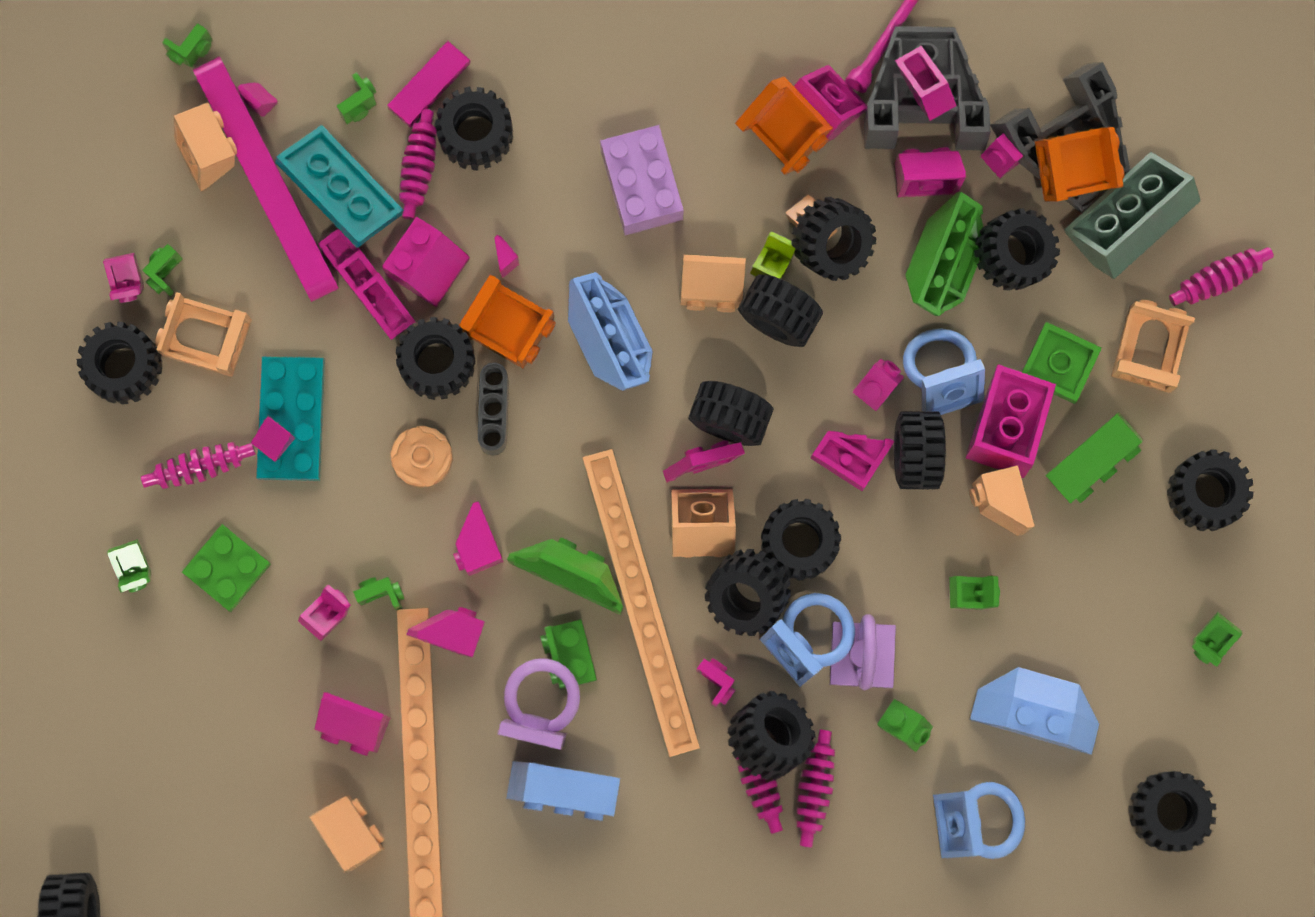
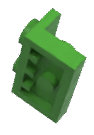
M582 619L553 627H544L546 635L540 636L544 653H551L554 661L567 667L576 678L578 686L597 681ZM550 673L552 684L559 683L560 690L566 689L562 680L555 674Z

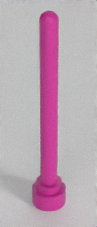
M918 0L903 1L863 64L850 71L845 82L853 90L859 93L866 92L872 83L871 72L888 48L895 26L903 25Z

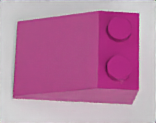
M997 364L965 458L998 470L1018 466L1021 478H1024L1034 465L1056 384Z

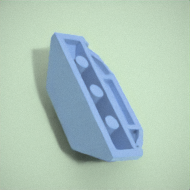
M597 272L571 279L569 281L568 323L594 376L622 391L647 383L650 377L649 371L653 351L627 298L611 284L602 280V277Z
M1020 667L977 690L969 719L1090 755L1092 754L1099 728V722L1079 684Z

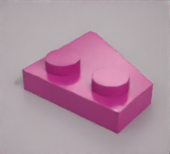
M828 430L812 454L811 459L860 491H863L895 441L885 438L884 441L866 438V435H846L843 432Z
M722 441L711 445L710 450L703 451L702 447H696L684 452L685 457L663 471L666 483L676 480V478L685 473L693 472V474L734 461L745 454L742 443L729 445L728 441Z

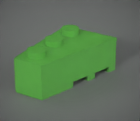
M1118 412L1045 476L1070 504L1075 499L1081 503L1094 492L1090 486L1099 479L1103 483L1106 482L1118 471L1114 467L1123 458L1129 462L1142 451L1138 445L1143 442V438Z

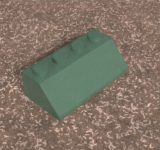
M1150 152L1124 175L1123 187L1106 191L1068 225L1064 231L1094 267L1115 279L1201 201L1193 176Z

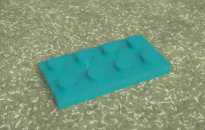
M323 125L276 156L275 163L356 248L402 216L403 208Z
M262 357L259 428L269 416L291 433L295 439L276 462L258 449L256 476L258 480L320 481L325 376L324 358Z

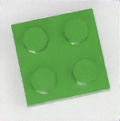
M1045 322L1022 373L1056 384L1054 395L1075 404L1102 348L1053 324Z
M222 524L184 568L182 573L224 608L232 612L270 567L271 563Z

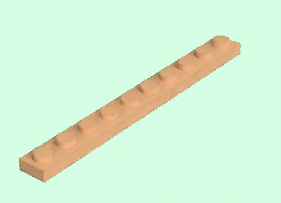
M610 449L583 457V462L669 757L700 749L613 450Z
M429 608L397 610L410 917H443L431 644L406 635L409 628L430 618Z

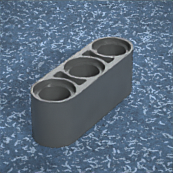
M495 362L488 363L482 368L479 381L477 437L483 452L491 456L499 455L505 450L508 435L509 378L504 366ZM496 372L503 376L501 383L493 386L486 382L487 377L491 373ZM490 403H499L502 409L498 415L490 416L485 413L486 407ZM488 434H499L501 436L500 442L496 446H487L484 443V439Z

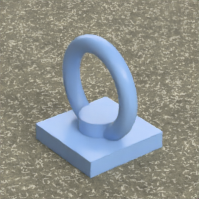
M931 329L918 334L909 342L903 355V367L908 378L922 389V411H937L943 415L984 401L985 368L981 359L977 360L975 349L966 337L949 329ZM933 341H947L953 343L962 351L965 361L964 365L949 368L925 377L918 371L915 357L919 349L925 344Z
M810 593L794 600L786 609L783 619L775 623L759 640L801 687L823 667L836 664L849 653L855 638V625L849 610L838 599L823 593ZM819 605L829 608L838 616L842 624V639L839 645L827 654H813L812 647L800 633L794 631L796 617L803 609L809 606Z
M984 782L972 787L969 791L933 795L941 858L981 856L988 859H998L1013 852L1020 844L1025 831V814L1018 797L1006 786L995 782ZM985 795L1000 797L1006 802L1012 814L1013 825L1011 833L1005 842L997 846H988L983 844L981 820L977 800Z

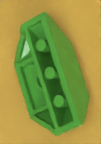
M962 192L955 193L927 220L905 274L913 303L934 316H940L945 311L964 301L976 271L977 263L980 261L979 257H975L974 251L979 249V246L975 245L976 238L981 236L979 232L984 227L981 218L983 206Z
M560 538L558 542L549 539L509 554L507 558L508 563L619 615L622 614L623 605L609 566L603 563L605 558L592 551H588L587 555L575 550L576 544L564 538Z

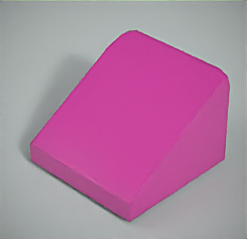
M259 83L240 84L237 87L241 98L261 117H264L278 103Z
M497 235L494 239L500 274L504 278L519 265L518 255L500 235Z
M268 416L251 441V444L276 462L295 437Z

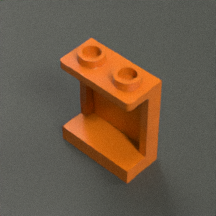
M785 76L772 80L735 122L742 132L751 129L785 165L781 169L784 175L792 171L798 173L804 169L810 162L807 157L813 151L818 152L829 141L826 136L833 129Z
M1100 127L1035 141L1044 202H1058L1067 200L1068 197L1123 187L1124 168L1120 163L1118 153L1120 141L1114 127Z
M489 275L459 326L470 339L524 369L527 362L530 364L534 362L540 351V347H538L539 342L543 336L549 337L556 322L553 321L554 311L549 308L547 310L541 308L503 286L501 280Z

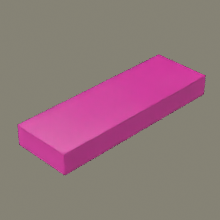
M447 41L387 105L388 109L411 128L421 117L422 110L428 109L471 63L470 59Z

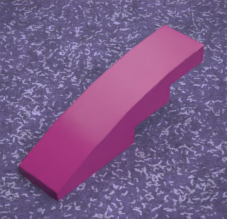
M339 229L317 244L390 340H393L416 322L363 252L356 248Z

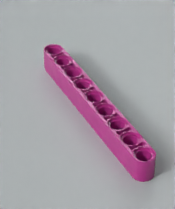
M220 56L192 69L213 111L219 112L224 123V128L222 129L227 138H232L237 149L236 156L311 302L339 289Z

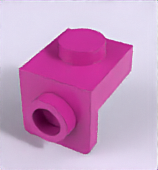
M1003 133L993 141L980 157L1000 179L1019 164L1018 161L1023 155Z
M135 253L104 259L103 264L111 289L109 293L110 300L119 299L120 303H125L138 299L137 295L142 293L144 286Z
M880 359L853 390V393L877 411L902 382L904 376L900 374L901 370L893 362Z
M327 585L323 589L321 596L299 616L298 622L322 641L346 617L351 604L341 591L334 590L330 585Z
M712 658L710 662L703 659L696 671L721 688L711 705L717 707L719 702L726 705L736 691L731 687L735 680L725 673L728 668L716 659Z

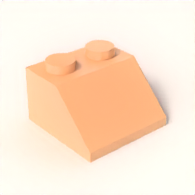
M208 102L174 115V140L200 191L207 189L234 167L235 155L237 154L232 138H226L222 131L224 123L219 112H213Z
M684 255L680 305H686L687 309L694 311L704 310L705 307H717V311L735 312V308H738L743 300L746 258Z
M1018 466L981 474L972 483L973 488L970 489V498L973 506H978L981 515L1017 536L1024 535L1034 527Z
M733 489L671 490L673 557H724L729 554L733 555L736 537Z
M345 796L309 817L344 872L353 871L384 850L381 842L385 840L377 826L374 824L370 827L363 817L367 814V811L358 798L352 800L351 796Z

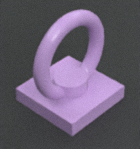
M866 614L862 617L860 623H854L855 638L849 653L841 661L830 666V685L857 686L862 690H868L870 687L893 688L896 625L876 624L874 617ZM841 622L832 623L831 651L839 645L842 639L843 629Z
M544 658L527 661L516 668L510 675L504 691L505 708L511 720L504 719L501 721L498 734L561 749L564 746L567 733L558 731L562 730L573 720L580 703L579 686L572 672L563 664ZM538 671L550 672L558 676L564 683L567 690V703L563 712L557 718L550 720L521 712L517 703V690L522 680L531 673Z

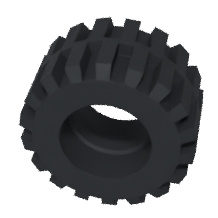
M464 87V93L460 94L458 90L452 93L453 99L450 100L446 97L442 102L444 108H438V120H435L436 134L444 155L447 154L448 159L453 164L457 161L459 167L466 169L467 165H471L472 170H479L478 165H484L485 169L491 167L490 162L494 160L498 164L502 160V153L507 155L510 150L509 143L512 144L513 141L511 115L501 97L497 99L496 93L489 90L486 94L483 87H477L476 91H471V87ZM478 116L491 122L492 129L490 133L481 140L468 141L457 134L459 125L467 118Z
M825 197L824 201L820 199L813 201L814 206L808 205L803 209L805 214L797 217L798 226L793 227L792 230L795 239H792L791 242L792 247L796 248L794 251L796 258L800 259V263L808 269L832 281H837L838 278L841 280L849 279V274L857 275L860 273L859 268L861 266L865 268L868 264L866 261L868 256L872 257L874 250L871 248L872 245L876 244L877 238L872 235L876 232L875 225L870 223L872 219L863 210L840 198ZM841 226V236L838 243L827 251L826 245L829 236L835 229Z
M1019 208L992 219L986 226L982 227L979 232L981 236L976 238L975 245L979 246V249L975 250L974 254L975 257L980 259V262L977 263L978 269H984L986 273L983 277L986 280L993 279L992 285L997 288L1003 286V290L1010 291L1015 289L1016 291L1038 283L1052 273L1050 269L1055 268L1058 263L1054 258L1060 255V249L1056 248L1059 238L1058 236H1053L1052 231L1055 229L1052 224L1047 225L1045 223L1047 218L1043 215L1036 217V211L1029 210L1025 212V208ZM1010 235L1020 240L1025 248L1026 259L1024 265L1014 260L1009 252L1008 240Z
M758 275L755 277L738 307L742 317L755 329L776 341L795 347H804L823 315V310L819 304L803 290L789 282L769 275Z
M430 317L429 322H425L424 319L418 320L419 325L416 327L410 325L406 329L408 333L406 335L402 334L399 338L400 346H396L395 353L397 359L395 360L399 373L406 385L421 397L426 395L428 399L435 400V397L440 396L442 400L447 399V395L451 393L455 396L460 393L459 388L462 386L465 388L469 384L468 378L470 376L473 377L474 374L473 366L476 363L470 339L458 324H451L449 319L443 318V321H438L437 317ZM432 344H444L450 347L454 354V359L449 368L438 374L426 373L418 365L420 353Z
M108 322L104 323L105 329L103 330L97 326L93 329L95 334L92 337L86 335L83 339L87 343L86 346H79L78 353L82 356L77 359V366L81 369L78 373L80 378L85 381L84 384L99 397L114 404L116 401L122 405L129 404L128 400L138 402L141 400L139 395L143 393L148 396L152 392L148 388L151 384L157 386L159 380L156 378V375L162 373V367L159 365L162 359L156 350L157 346L143 331H140L132 324L128 326L125 322H117V326H115L113 323ZM122 348L132 349L135 353V363L131 371L121 378H108L105 374V363L110 354Z
M704 381L700 384L688 419L700 430L732 443L741 442L744 446H758L763 441L774 408L764 398L741 387L719 381Z
M901 411L896 420L894 434V468L897 484L900 489H939L944 479L946 463L945 427L941 414L937 411Z
M1210 449L1207 452L1201 451L1177 466L1174 470L1175 474L1170 477L1168 482L1172 485L1167 489V496H1172L1173 499L1169 502L1170 508L1176 507L1178 511L1175 516L1179 520L1182 518L1187 520L1185 525L1190 528L1197 526L1199 531L1207 529L1216 531L1239 520L1243 516L1242 513L1248 511L1250 507L1248 501L1253 499L1254 492L1249 491V487L1254 485L1253 480L1246 478L1249 470L1247 467L1241 469L1239 466L1241 460L1239 458L1230 459V453L1223 451L1219 454L1217 450ZM1199 475H1211L1222 484L1225 497L1220 507H1210L1204 504L1197 496L1195 485Z
M794 499L790 503L781 504L778 509L770 514L761 535V549L767 553L766 557L771 560L774 557L778 560L776 565L779 568L784 567L786 570L784 578H796L797 581L815 578L817 575L825 572L836 558L841 542V534L838 531L840 527L838 521L835 522L832 518V512L830 510L827 512L823 509L824 505L817 503V505L813 504L809 499H804V501ZM804 523L816 531L819 545L811 556L796 557L785 549L782 536L789 525Z
M747 549L745 553L742 550H738L733 555L729 554L710 576L705 587L708 590L705 593V601L710 602L707 606L709 613H714L716 616L713 619L717 623L722 622L725 625L724 629L727 631L734 629L736 635L742 636L744 632H747L748 636H755L757 632L760 634L766 632L769 627L771 628L789 603L788 599L791 596V590L788 587L791 583L789 578H784L786 570L783 566L779 568L776 565L778 560L774 557L771 560L766 557L767 553L763 551L755 554L754 549ZM736 583L746 584L754 589L760 598V602L745 598L739 592Z
M769 691L766 694L763 692L748 702L730 720L732 725L728 727L727 732L731 736L728 739L730 747L734 748L732 754L735 759L739 758L741 761L739 765L743 769H750V774L755 777L760 774L762 779L768 780L772 777L775 780L787 775L811 755L810 751L815 746V743L812 741L815 738V731L811 729L813 722L811 718L808 719L805 715L807 711L804 707L800 708L797 705L798 701L794 698L789 700L787 694L784 693L777 695L775 691ZM766 729L774 735L777 742L768 735Z
M1170 771L1151 775L1146 778L1145 782L1138 784V791L1132 793L1130 798L1133 800V806H1129V813H1133V819L1130 822L1132 826H1136L1138 831L1135 833L1137 836L1146 840L1145 844L1150 847H1156L1157 850L1189 851L1194 846H1200L1204 843L1203 838L1205 836H1210L1213 831L1209 829L1210 825L1215 824L1217 818L1212 817V810L1217 809L1216 803H1211L1210 798L1213 797L1211 791L1203 788L1206 784L1201 780H1195L1194 775L1189 773ZM1170 792L1178 794L1187 806V819L1184 825L1176 831L1166 829L1160 823L1157 816L1159 800L1166 793Z
M90 873L48 875L40 890L38 917H100L99 894Z

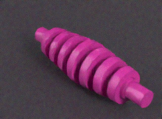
M423 109L420 122L413 124L411 131L414 134L409 136L408 143L410 145L406 146L404 151L406 156L402 158L401 165L404 167L401 169V178L404 180L400 181V189L404 192L400 193L399 201L404 204L402 217L408 220H414L416 207L424 204L425 198L421 195L427 194L429 187L426 184L431 182L432 175L430 173L434 172L435 163L432 161L436 159V152L432 149L436 148V139L432 137L437 136L436 127L432 125L434 112L428 109Z
M1270 247L1256 252L1254 249H1248L1244 251V254L1239 252L1232 257L1222 258L1221 261L1216 260L1210 264V267L1206 266L1201 269L1200 274L1195 273L1190 277V280L1186 279L1181 282L1180 290L1169 295V300L1173 306L1184 301L1192 305L1198 303L1199 299L1204 301L1209 299L1210 296L1215 297L1221 295L1222 292L1227 293L1233 289V286L1237 287L1243 283V280L1251 278L1253 273L1257 274L1263 269V263L1274 258L1273 251Z
M234 442L227 443V451H224L222 444L215 445L216 454L213 455L210 447L207 446L202 447L203 458H201L197 448L190 450L192 461L189 462L187 455L182 453L178 455L180 465L176 464L174 458L167 460L168 468L166 469L162 463L155 465L153 473L141 476V482L144 488L158 484L162 489L169 488V480H172L175 487L182 486L181 477H184L187 485L194 484L193 473H196L201 483L207 481L205 470L208 469L211 478L218 476L217 466L221 467L223 473L230 471V462L237 468L241 466V461L244 458L256 455L253 444L239 447Z
M819 729L818 741L815 743L814 749L810 751L815 753V758H807L805 764L813 766V770H803L801 774L803 777L811 778L810 783L799 782L798 789L809 791L808 796L798 795L797 799L798 802L807 803L806 809L797 808V814L804 816V822L796 821V827L801 828L800 831H802L799 846L812 848L814 834H816V831L821 832L823 825L816 824L817 818L825 819L827 814L819 812V806L829 807L830 804L829 800L820 799L821 793L833 794V788L823 786V781L834 782V775L825 773L826 768L834 769L835 765L834 762L827 761L828 756H835V750L831 749L830 746L832 731Z
M737 766L738 772L748 770V768L743 769L741 766ZM750 774V776L741 778L742 785L753 781L754 788L745 792L747 796L758 795L759 799L751 802L753 808L762 807L763 812L757 813L759 820L764 818L767 821L771 834L782 831L783 828L778 816H780V812H783L782 805L775 807L773 801L780 799V794L771 795L769 789L778 786L777 780L766 783V780L762 779L760 774L756 777Z

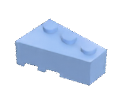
M513 761L506 799L523 801V808L542 811L543 805L554 806V813L573 816L574 810L584 811V818L603 821L604 815L614 816L620 778Z

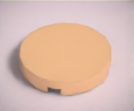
M416 426L402 432L394 441L390 453L392 467L397 476L406 484L418 488L431 487L442 481L449 473L453 461L452 448L446 437L437 429L427 426Z

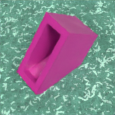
M922 46L895 60L916 102L929 121L956 107L947 80Z
M479 501L472 504L455 543L458 552L453 554L459 570L466 569L469 576L503 563Z
M459 607L458 611L445 610L409 628L406 635L463 656L473 657L485 621L475 618L477 612Z

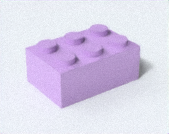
M659 125L600 140L601 154L624 235L683 220V206Z

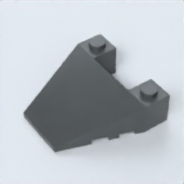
M895 26L867 105L864 120L865 149H895L899 133V123L954 124L955 150H986L991 133L989 104L986 97L983 98L978 86L979 81L976 74H973L970 68L969 58L955 27ZM920 46L924 48L947 80L956 103V107L929 121L916 102L895 60Z
M1103 62L1085 64L1063 78L1076 106L1041 128L1030 108L1014 109L990 124L997 138L1003 133L1023 155L1018 163L1040 181L1035 141L1100 127L1115 128L1120 141L1118 153L1120 163L1124 168V175L1130 171L1126 145H1123L1120 127H1123L1121 116L1118 117L1115 99H1118L1117 90ZM1109 189L1068 197L1065 201L1082 214Z

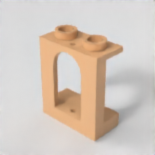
M176 292L174 300L170 299L166 306L165 317H167L164 329L160 328L156 335V350L164 357L233 377L252 319L245 312L223 310L186 299L181 293ZM192 318L228 328L219 356L180 344L176 336L179 324L184 320Z
M1135 301L1128 310L1111 377L1171 393L1178 387L1180 375H1177L1188 329L1194 323L1195 317L1187 316L1186 311L1178 308H1170L1169 310L1157 307L1158 304L1153 301ZM1150 320H1157L1163 323L1169 333L1160 370L1132 362L1140 328L1145 322Z

